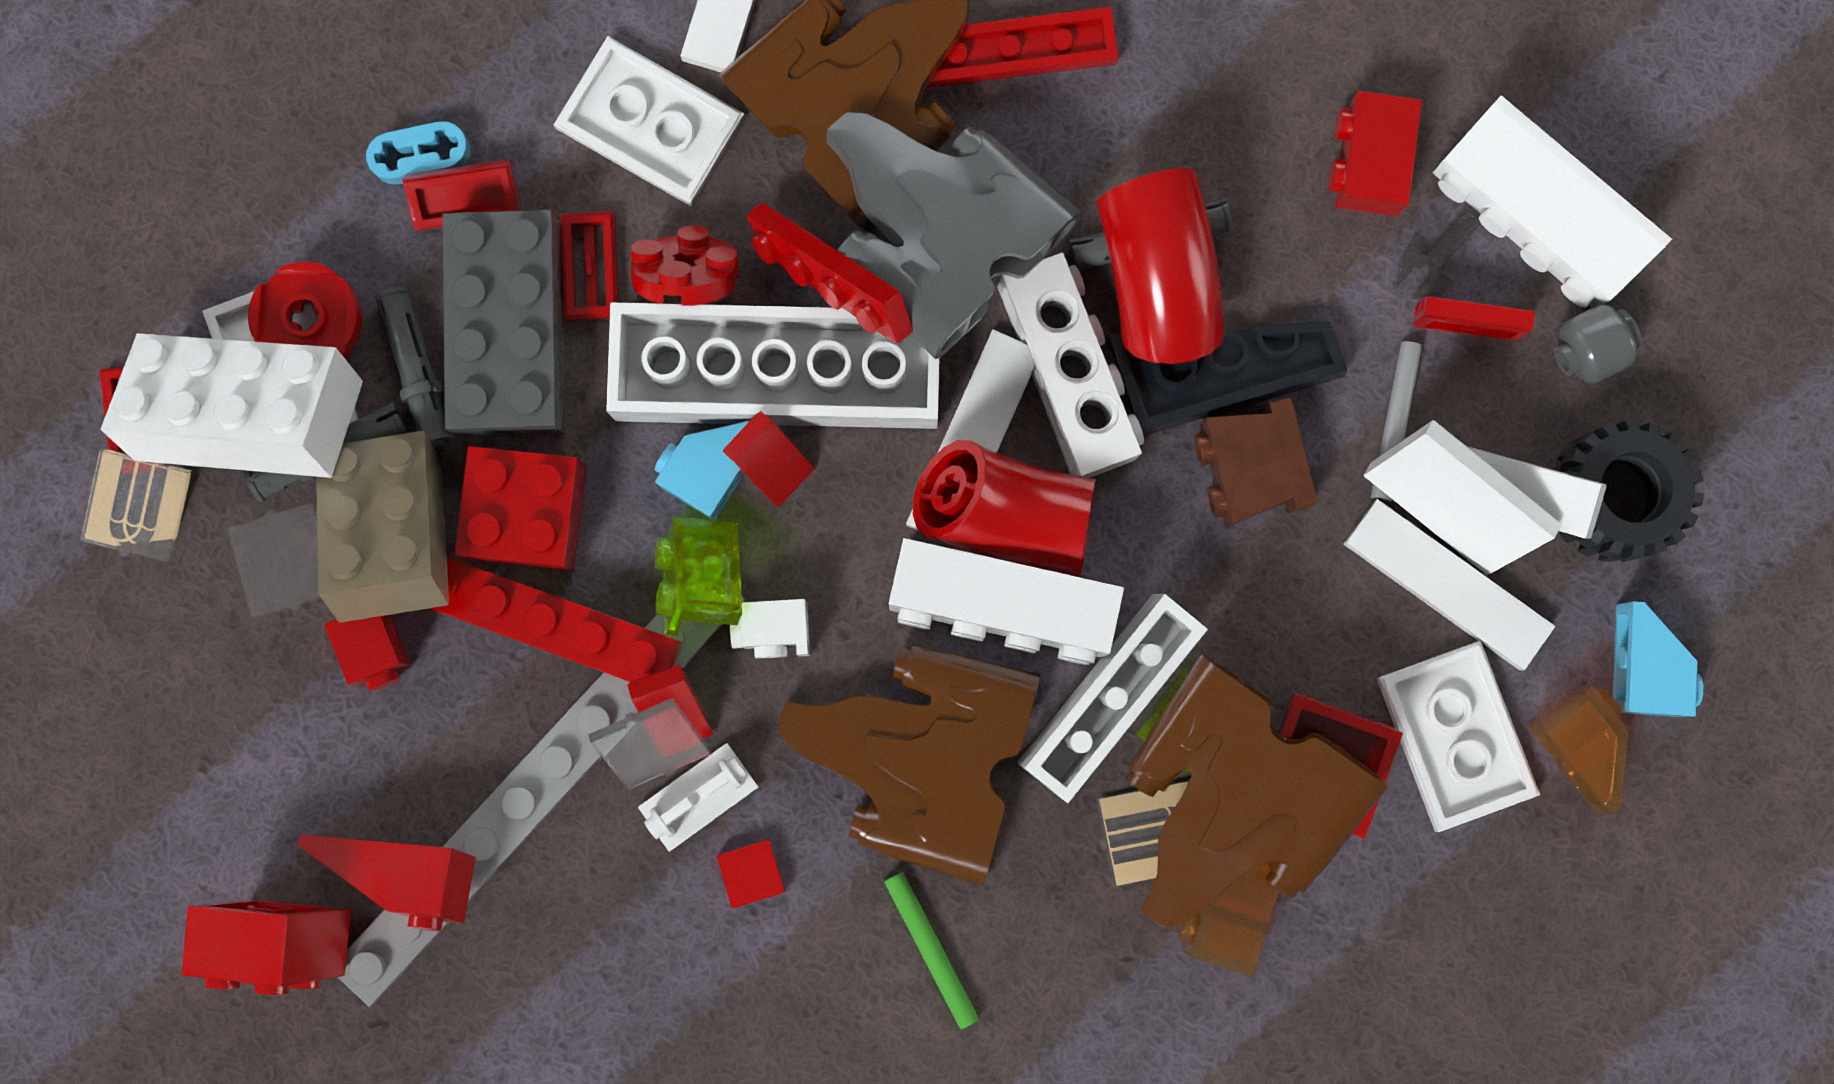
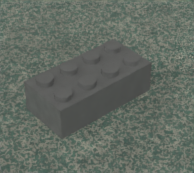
M552 210L443 213L445 429L458 438L565 434L561 223Z

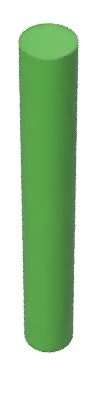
M902 871L886 879L884 883L959 1028L964 1029L977 1022L979 1017L904 872Z

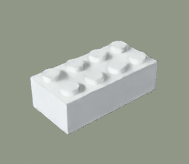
M137 333L100 430L134 461L332 478L363 381L336 347Z
M903 538L889 599V609L899 613L897 619L898 623L930 629L931 621L934 620L952 624L951 635L983 641L986 632L1005 636L1004 646L1011 649L1036 653V651L1040 650L1041 645L1059 648L1058 659L1090 665V663H1094L1095 657L1101 658L1110 654L1124 587Z

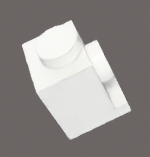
M805 599L739 603V615L730 616L732 649L754 648L755 658L787 657V646H796L799 657L810 656L808 602Z

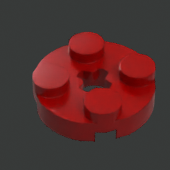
M684 226L677 231V235L655 240H639L631 245L630 267L633 289L640 296L652 302L664 304V295L681 296L682 306L711 303L729 295L735 289V277L739 279V261L736 249L722 240L710 237L709 230L703 226Z
M314 262L286 264L275 270L278 274L272 276L265 285L260 283L251 297L248 308L249 330L255 342L336 347L345 360H348L352 353V347L356 344L362 328V308L353 286L327 266ZM304 304H312V310L319 314L316 323L311 324L309 330L302 331V326L293 322L294 313H302Z

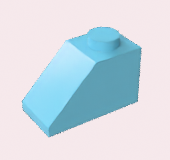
M749 421L686 435L678 446L670 443L656 463L654 470L659 473V476L655 483L682 502L716 521L745 475L722 451Z
M1633 601L1617 604L1612 712L1670 717H1695L1696 707L1700 705L1703 697V680L1701 675L1697 674L1698 661L1645 602Z

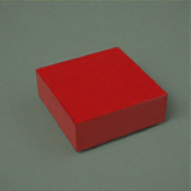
M770 839L716 856L732 909L785 893Z

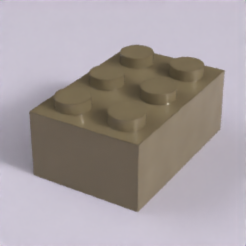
M425 430L343 443L332 478L316 477L319 596L339 623L449 605L443 474L441 460Z

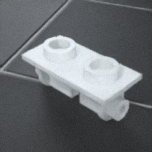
M726 743L638 808L646 818L644 823L655 839L660 838L670 852L756 790L758 785L728 743Z

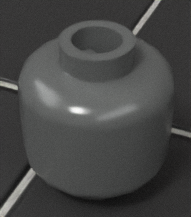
M1600 304L1560 325L1558 330L1559 346L1554 348V357L1560 369L1567 376L1575 374L1585 383L1596 384L1633 365L1637 357V348L1642 344V338L1635 320L1626 310H1616L1612 306Z

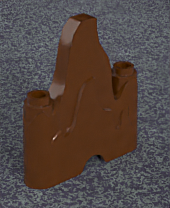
M803 0L723 70L718 77L774 137L782 138L789 135H797L806 139L807 150L803 158V166L815 182L861 229L869 219L856 201L850 172L839 156L826 144L827 129L847 112L866 113L890 124L916 142L937 152L951 138L948 132L955 127V124L935 102L927 109L924 106L919 107L926 87L938 68L956 46L968 23V0H913L883 6L870 13L844 36L827 47L828 40L843 24L840 17L847 12L846 8L840 0Z
M912 645L911 649L901 646L893 678L903 680V687L931 696L932 702L929 705L907 704L875 696H855L827 706L785 702L778 730L788 746L808 760L838 773L855 783L873 799V803H869L868 807L857 805L849 837L859 839V846L984 886L1005 811L1003 800L991 788L990 772L998 761L1016 756L1020 752L1041 674L956 653L941 652Z
M1202 653L1151 728L1147 739L1129 764L1131 771L1126 777L1138 790L1150 797H1154L1158 790L1165 792L1183 769L1189 770L1192 775L1182 797L1167 818L1159 835L1157 876L1149 895L1140 908V912L1164 928L1182 925L1204 910L1228 885L1247 870L1264 862H1269L1268 866L1271 869L1265 877L1266 880L1280 892L1291 898H1294L1298 891L1306 892L1389 787V784L1383 778L1321 734L1311 733L1300 739H1288L1281 736L1274 729L1271 721L1273 710L1271 700L1227 668Z

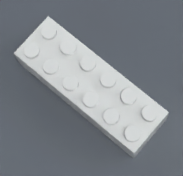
M612 302L610 304L606 411L615 421L737 424L750 421L757 413L762 411L776 425L937 429L939 358L934 359L910 334L900 343L895 344L877 331L875 333L868 332L861 326L855 316L843 308L836 310L829 307L682 306V304Z

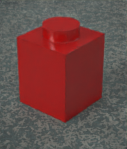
M391 615L341 623L334 619L324 624L347 685L360 687L366 685L369 692L376 691L398 682L400 677L397 671L411 666Z

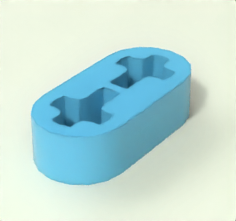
M434 122L386 132L376 136L368 146L366 161L370 170L381 181L388 184H403L402 179L407 174L465 166L470 157V144L465 134L456 125L449 122ZM442 136H447L452 143H458V147L450 149V158L442 160L437 152L423 154V150L438 147L440 145L439 138ZM392 146L400 154L414 153V156L399 159L397 161L398 169L391 171L385 163H380V159L388 157L387 148Z

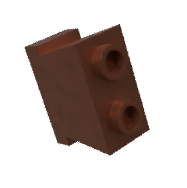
M1291 398L1269 403L1262 410V414L1207 417L1200 424L1201 433L1194 435L1195 449L1201 466L1210 465L1214 485L1207 487L1208 501L1213 517H1223L1225 528L1283 504L1286 505L1288 514L1307 510L1318 504Z

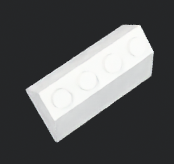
M1500 96L1432 172L1440 179L1438 182L1439 188L1447 197L1458 203H1463L1464 201L1469 203L1481 214L1479 220L1486 230L1500 238L1508 236L1522 248L1520 255L1530 267L1539 272H1546L1548 270L1563 283L1561 286L1563 294L1570 301L1581 307L1589 305L1593 308L1609 302L1672 240V238L1503 96Z

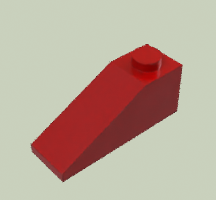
M311 835L299 836L298 846L386 911L409 917L407 927L441 932L443 922L464 924L476 860L475 856L445 847Z

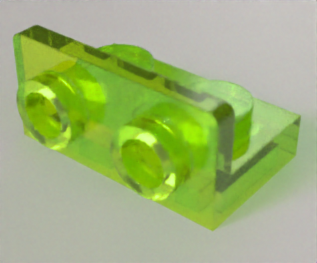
M673 516L667 536L658 538L655 549V569L663 570L664 581L659 583L657 589L656 614L665 616V635L677 636L683 621L738 625L742 616L738 523Z

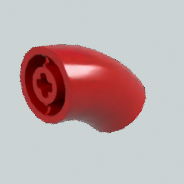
M1190 168L1157 171L1125 182L1103 194L1096 201V207L1112 266L1120 314L1121 334L1125 349L1137 358L1152 363L1166 364L1194 361L1212 353L1221 345L1225 335L1224 308L1211 226L1196 171Z
M957 440L943 447L929 461L919 478L913 496L912 515L916 528L922 534L950 548L1081 578L1092 516L1096 479L1044 469L1009 458L971 440Z

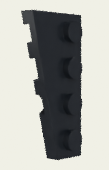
M1330 321L1260 325L1259 329L1231 330L1230 326L1225 327L1223 341L1212 353L1194 361L1175 364L1152 363L1135 357L1125 349L1121 332L1108 333L1107 336L1115 365L1123 381L1131 413L1136 416L1143 436L1343 378L1348 371Z

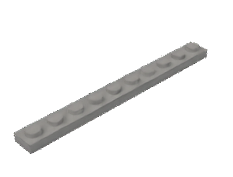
M704 563L651 620L645 629L683 642L674 665H681L683 669L730 616L739 608V603L746 600ZM603 672L443 846L476 857L468 902L640 716L631 701L627 686L630 682ZM384 910L347 950L345 976L338 978L368 1007H371L440 932L407 927L409 917ZM443 922L442 930H443L450 922Z

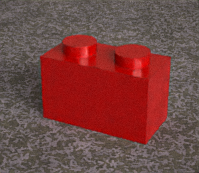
M1357 91L1348 108H1340L1335 126V139L1343 140L1341 159L1333 160L1328 179V190L1337 192L1335 208L1398 217L1409 205L1422 100Z

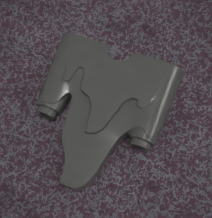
M847 112L827 129L826 144L839 156L850 172L858 205L866 217L892 243L891 245L883 242L872 233L864 235L857 230L841 244L838 252L901 292L913 329L910 335L934 359L944 355L985 316L988 310L987 301L994 292V284L991 280L993 277L1008 275L1020 279L1027 276L1070 234L1083 215V211L985 130L976 131L972 126L965 129L950 148V152L956 156L954 157L938 153L911 139L890 124L866 113Z

